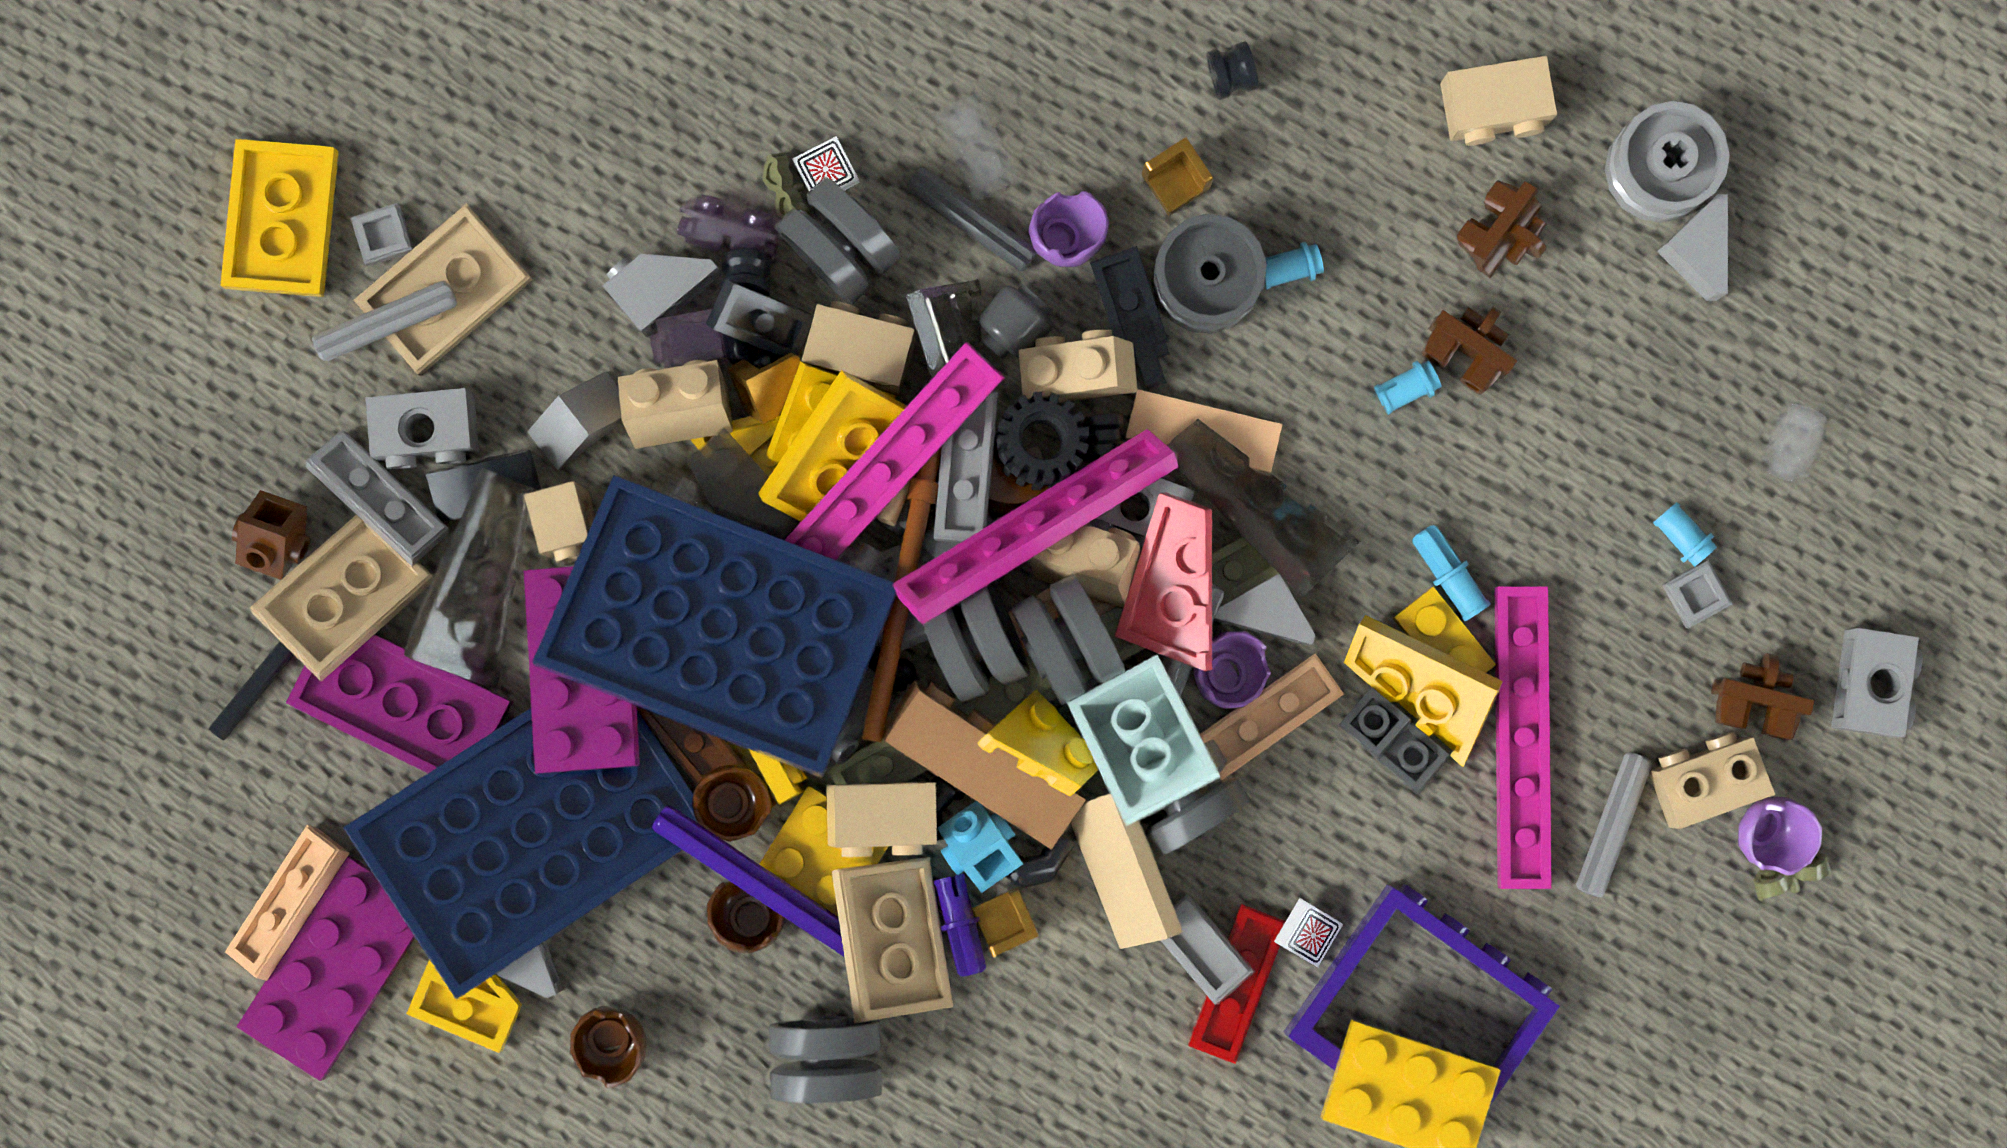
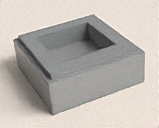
M399 203L351 217L366 266L369 267L406 255L414 249Z
M1709 560L1662 584L1686 628L1698 624L1733 604Z

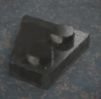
M979 279L919 289L906 295L911 310L912 322L917 329L926 358L927 370L932 379L965 343L968 342L979 352L981 326L978 320H972V298L981 295Z

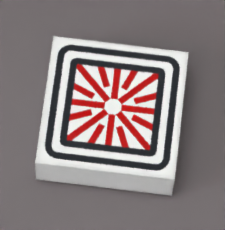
M836 136L793 158V162L808 191L824 177L831 179L844 191L860 183Z
M1299 898L1274 942L1318 967L1343 924Z

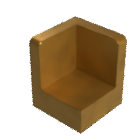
M1187 137L1146 162L1142 171V177L1168 216L1210 190L1213 182L1211 173Z
M790 353L761 369L756 368L746 360H742L727 368L745 412L762 424L781 415L801 361L799 356Z
M1018 887L972 907L975 916L980 918L978 923L988 943V949L992 957L1039 937Z

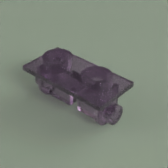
M697 195V199L690 198L680 207L679 212L690 215V218L681 217L677 230V235L685 237V243L719 252L724 235L732 237L729 251L739 248L759 250L767 254L771 259V263H773L778 244L770 242V239L775 240L780 234L774 226L777 223L773 222L774 217L771 214L757 209H745L744 213L725 208L726 202L710 195Z

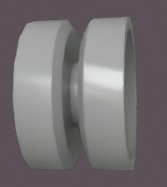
M1669 101L1651 105L1635 116L1618 133L1608 149L1605 174L1609 191L1621 208L1638 219L1658 223L1681 219L1714 195L1725 179L1730 157L1726 136L1713 116L1694 104ZM1664 159L1668 161L1670 168L1663 163Z

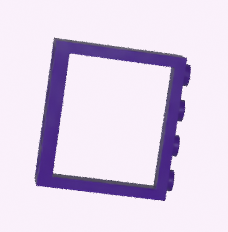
M1403 884L1399 891L1392 886L1386 885L1283 1032L1288 1038L1335 1071L1342 1049L1315 1031L1313 1027L1397 909L1534 1007L1493 1065L1501 1071L1490 1102L1491 1106L1560 1007L1548 998L1553 989L1529 972L1521 979L1506 968L1511 961L1510 958L1487 942L1482 949H1479L1465 939L1470 931L1467 927L1444 913L1440 920L1423 909L1428 900L1406 884Z

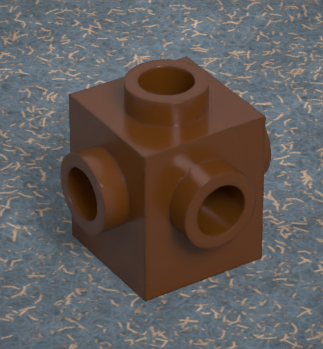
M260 490L245 512L239 515L233 527L231 539L237 542L235 564L282 580L294 563L300 564L308 552L310 536L305 535L307 506Z

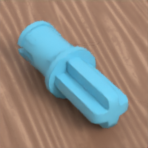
M1436 525L1429 526L1414 536L1412 539L1413 545L1436 577V580L1433 581L1434 585L1442 586L1464 621L1469 620L1491 605L1465 568L1469 565L1467 560L1461 562Z

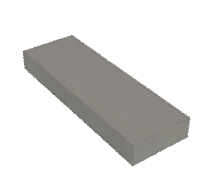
M991 392L942 445L934 529L935 541L961 543L987 527L998 392Z
M343 429L305 460L306 468L412 567L449 535V528L378 461L370 458V454Z

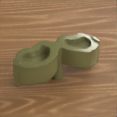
M786 152L768 155L763 170V182L771 191H775L777 194L775 198L777 215L782 219L794 208L805 211L811 216L810 209L803 204L799 193L805 190V185L803 182L793 183V175L788 168L789 159Z
M1817 853L1809 865L1795 874L1784 875L1777 871L1765 869L1760 870L1756 874L1753 882L1758 900L1762 901L1764 898L1783 894L1789 887L1791 893H1798L1801 890L1798 880L1818 881L1831 874L1826 854Z

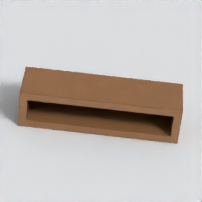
M914 680L886 721L883 733L884 741L1052 850L1086 801L1080 789L1072 796H1068L1050 786L1043 778L1033 777L1018 769L1017 762L1019 758L997 747L991 753L983 750L977 743L996 724L977 710L973 709L967 715L955 707L953 703L956 698L936 683L931 682L926 688Z

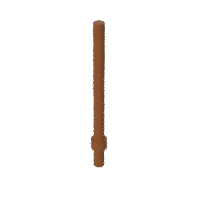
M942 446L917 472L916 478L910 480L906 499L910 500L911 503L894 583L918 569L930 506L936 505L939 484L935 482ZM896 596L885 623L862 739L881 743L909 609L901 602L898 596Z

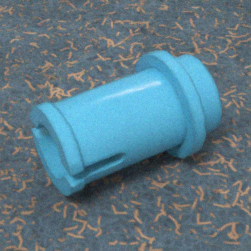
M1302 242L1299 249L1266 257L1267 266L1264 286L1266 289H1270L1273 286L1305 277L1313 281L1316 279V274L1324 273L1323 261L1317 244L1308 246L1306 242Z
M1429 360L1422 364L1415 361L1412 363V369L1380 385L1374 386V390L1382 406H1385L1384 409L1388 415L1426 394L1429 398L1435 396L1434 390L1442 387L1438 375Z
M1678 502L1653 522L1684 555L1681 558L1683 563L1688 560L1695 567L1717 548L1711 541L1714 535L1712 533L1706 535L1681 509Z

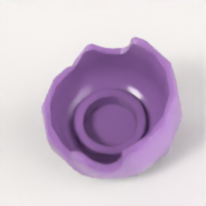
M1082 191L1078 195L1068 196L1057 192L1034 210L1028 232L1034 250L1041 257L1055 266L1076 267L1083 265L1100 251L1105 242L1110 223L1105 207L1091 193Z
M1246 631L1222 632L1212 637V670L1205 672L1194 667L1195 681L1204 699L1221 708H1242L1257 699L1267 682L1266 679L1271 674L1265 657V644ZM1230 662L1234 663L1238 668L1239 676L1237 675L1236 671L1234 670Z
M1770 796L1756 801L1746 810L1739 823L1738 846L1748 861L1754 863L1762 870L1777 871L1784 875L1795 874L1813 861L1821 847L1822 826L1816 815L1807 807L1787 797Z

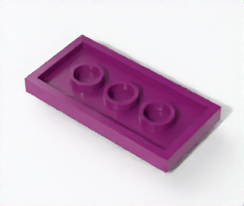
M574 566L524 570L535 773L640 766L636 705L536 667L532 663Z
M374 634L322 682L304 665L286 701V704L427 774L500 728L513 701L377 634Z
M347 856L273 973L265 981L236 1026L318 1081L325 1079L415 939L369 867L352 856Z

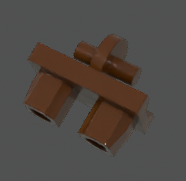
M1497 180L1486 194L1484 200L1485 208L1499 216L1494 224L1489 228L1471 218L1467 220L1457 234L1456 238L1459 246L1474 258L1477 269L1489 278H1491L1505 257L1514 265H1518L1525 254L1541 258L1547 249L1543 241L1538 238L1546 227V223L1543 220L1535 217L1542 208L1541 203L1535 197L1538 190L1526 181H1524L1520 188Z
M1494 306L1490 308L1484 317L1470 307H1467L1460 319L1475 330H1472L1442 310L1428 327V330L1432 333L1429 335L1421 353L1422 357L1442 369L1446 367L1457 349L1467 355L1473 361L1460 378V381L1479 395L1483 394L1498 378L1502 379L1509 374L1518 361L1484 338L1486 336L1499 346H1502L1509 336L1508 333L1494 324L1501 313Z
M1764 654L1759 666L1743 662L1740 676L1755 680L1754 685L1730 679H1723L1722 681L1714 679L1711 694L1718 696L1715 723L1746 729L1753 704L1767 708L1761 734L1782 740H1793L1801 716L1812 714L1815 700L1773 690L1775 685L1791 688L1794 679L1793 674L1779 671V657L1777 655Z

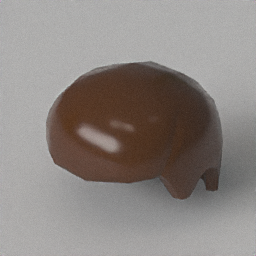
M738 764L720 765L710 770L701 778L692 798L693 814L696 822L722 840L729 842L757 833L768 814L771 813L772 807L766 783L754 770Z
M730 881L720 883L707 903L709 929L719 944L733 952L754 953L769 947L777 940L785 923V917ZM754 903V904H752V905H749V906H746V907H742V906H744V905H746V904Z
M610 1006L593 1008L580 1017L571 1032L570 1054L577 1067L580 1068L581 1075L602 1082L605 1088H614L631 1081L636 1071L644 1062L647 1045L644 1028L635 1016L625 1010ZM619 1045H620V1047H618V1048L615 1049V1050H605V1049H603V1048H609V1047H614V1046H619Z

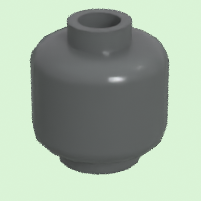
M1023 284L1018 289L1010 286L1004 287L979 316V324L987 333L981 341L1003 360L1009 353L1019 358V349L1036 347V339L1046 337L1051 331L1052 321L1048 314L1052 309Z

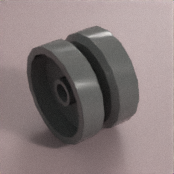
M824 177L807 193L808 204L823 222L821 225L805 211L792 208L774 226L796 254L838 296L848 304L853 305L870 288L867 275L854 259H859L874 272L885 274L902 255L893 241L883 231L877 220L840 186L828 177Z
M1203 214L1184 220L1168 233L1157 254L1152 286L1159 307L1173 323L1190 332L1213 334L1234 327L1249 314L1265 285L1267 263L1261 243L1247 226L1229 216ZM1206 266L1208 272L1216 269L1219 273L1218 277L1215 280L1205 279L1201 275V267Z
M1074 573L1052 584L1050 587V598L1059 615L1058 618L1053 620L1042 600L1034 595L1010 607L1024 635L1021 637V640L1041 678H1047L1061 705L1085 693L1086 683L1076 664L1077 661L1082 659L1092 677L1100 683H1104L1125 672L1113 642Z
M992 582L960 601L962 610L958 604H955L942 614L923 624L940 668L952 690L964 704L989 693L990 677L987 666L993 676L1005 685L1030 675L1028 660L1021 640L1005 604Z
M1214 739L1204 744L1220 773L1224 769L1227 760ZM1226 778L1208 788L1203 785L1141 818L1144 819L1161 809H1164L1166 814L1151 823L1146 828L1144 834L1149 846L1156 857L1159 858L1218 825L1246 806L1251 799L1238 778Z
M816 1016L770 1024L769 1052L783 1059L802 1060L778 1065L770 1072L771 1099L791 1103H830L856 1101L880 1096L882 1094V1067L872 1061L850 1059L867 1056L880 1049V1020L855 1023L854 1018L845 1016Z

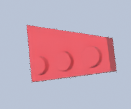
M1167 492L1159 493L1115 637L1205 672L1212 670V509Z

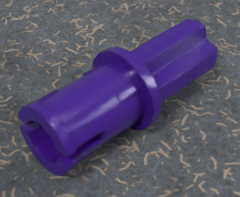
M959 874L951 878L946 877L936 880L934 885L937 888L945 925L941 926V930H947L957 974L965 977L983 972L986 969V963L976 923L980 922V918H974L965 882L966 876L965 874Z

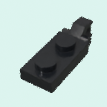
M1136 246L1090 262L1113 336L1133 342L1135 366L1139 365L1147 389L1165 384L1166 380L1159 358L1170 354L1167 346L1168 339L1138 247Z

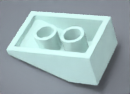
M1158 655L1067 702L1126 825L1145 817L1220 777L1181 696Z

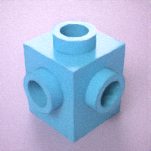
M977 801L937 827L948 845L940 850L944 858L957 875L965 871L981 893L1023 865L1008 841L1016 835L1008 822L996 813L990 815L986 808Z

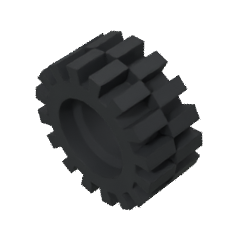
M1033 392L1031 399H1027L1025 395L1018 398L1014 406L1010 404L998 425L994 447H997L995 454L997 463L1003 462L1005 466L1002 472L1007 477L1011 474L1017 477L1015 483L1021 487L1024 486L1025 482L1032 483L1031 490H1041L1043 485H1048L1049 488L1053 487L1074 474L1087 453L1089 444H1086V441L1089 437L1088 427L1083 428L1082 425L1085 417L1081 411L1075 415L1072 411L1075 404L1067 399L1065 404L1058 402L1060 396L1051 392L1049 398H1043L1042 392ZM1035 424L1047 425L1058 434L1060 450L1049 458L1034 457L1027 452L1023 445V432Z

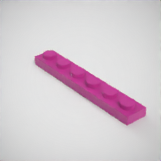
M968 342L965 343L784 541L837 560L1005 377Z
M1148 429L1144 430L895 582L893 586L898 598L922 624L928 622L1178 468L1174 451Z
M1495 587V678L1503 681L1496 696L1497 885L1500 889H1552L1548 587Z

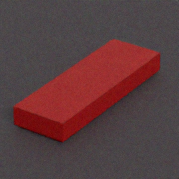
M1240 904L1227 939L1256 972L1219 1005H1215L1206 995L1187 1044L1189 1047L1236 1064L1280 945L1274 941L1285 924V920Z

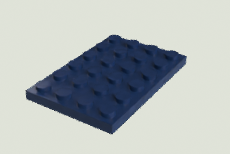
M613 475L532 663L534 666L823 778L897 593L893 586L894 583Z
M530 708L343 827L456 1000L682 851L681 848L655 832L652 826L659 812L667 805L673 806L696 822L692 807L693 793L638 711L637 726L640 766L535 773L532 710Z

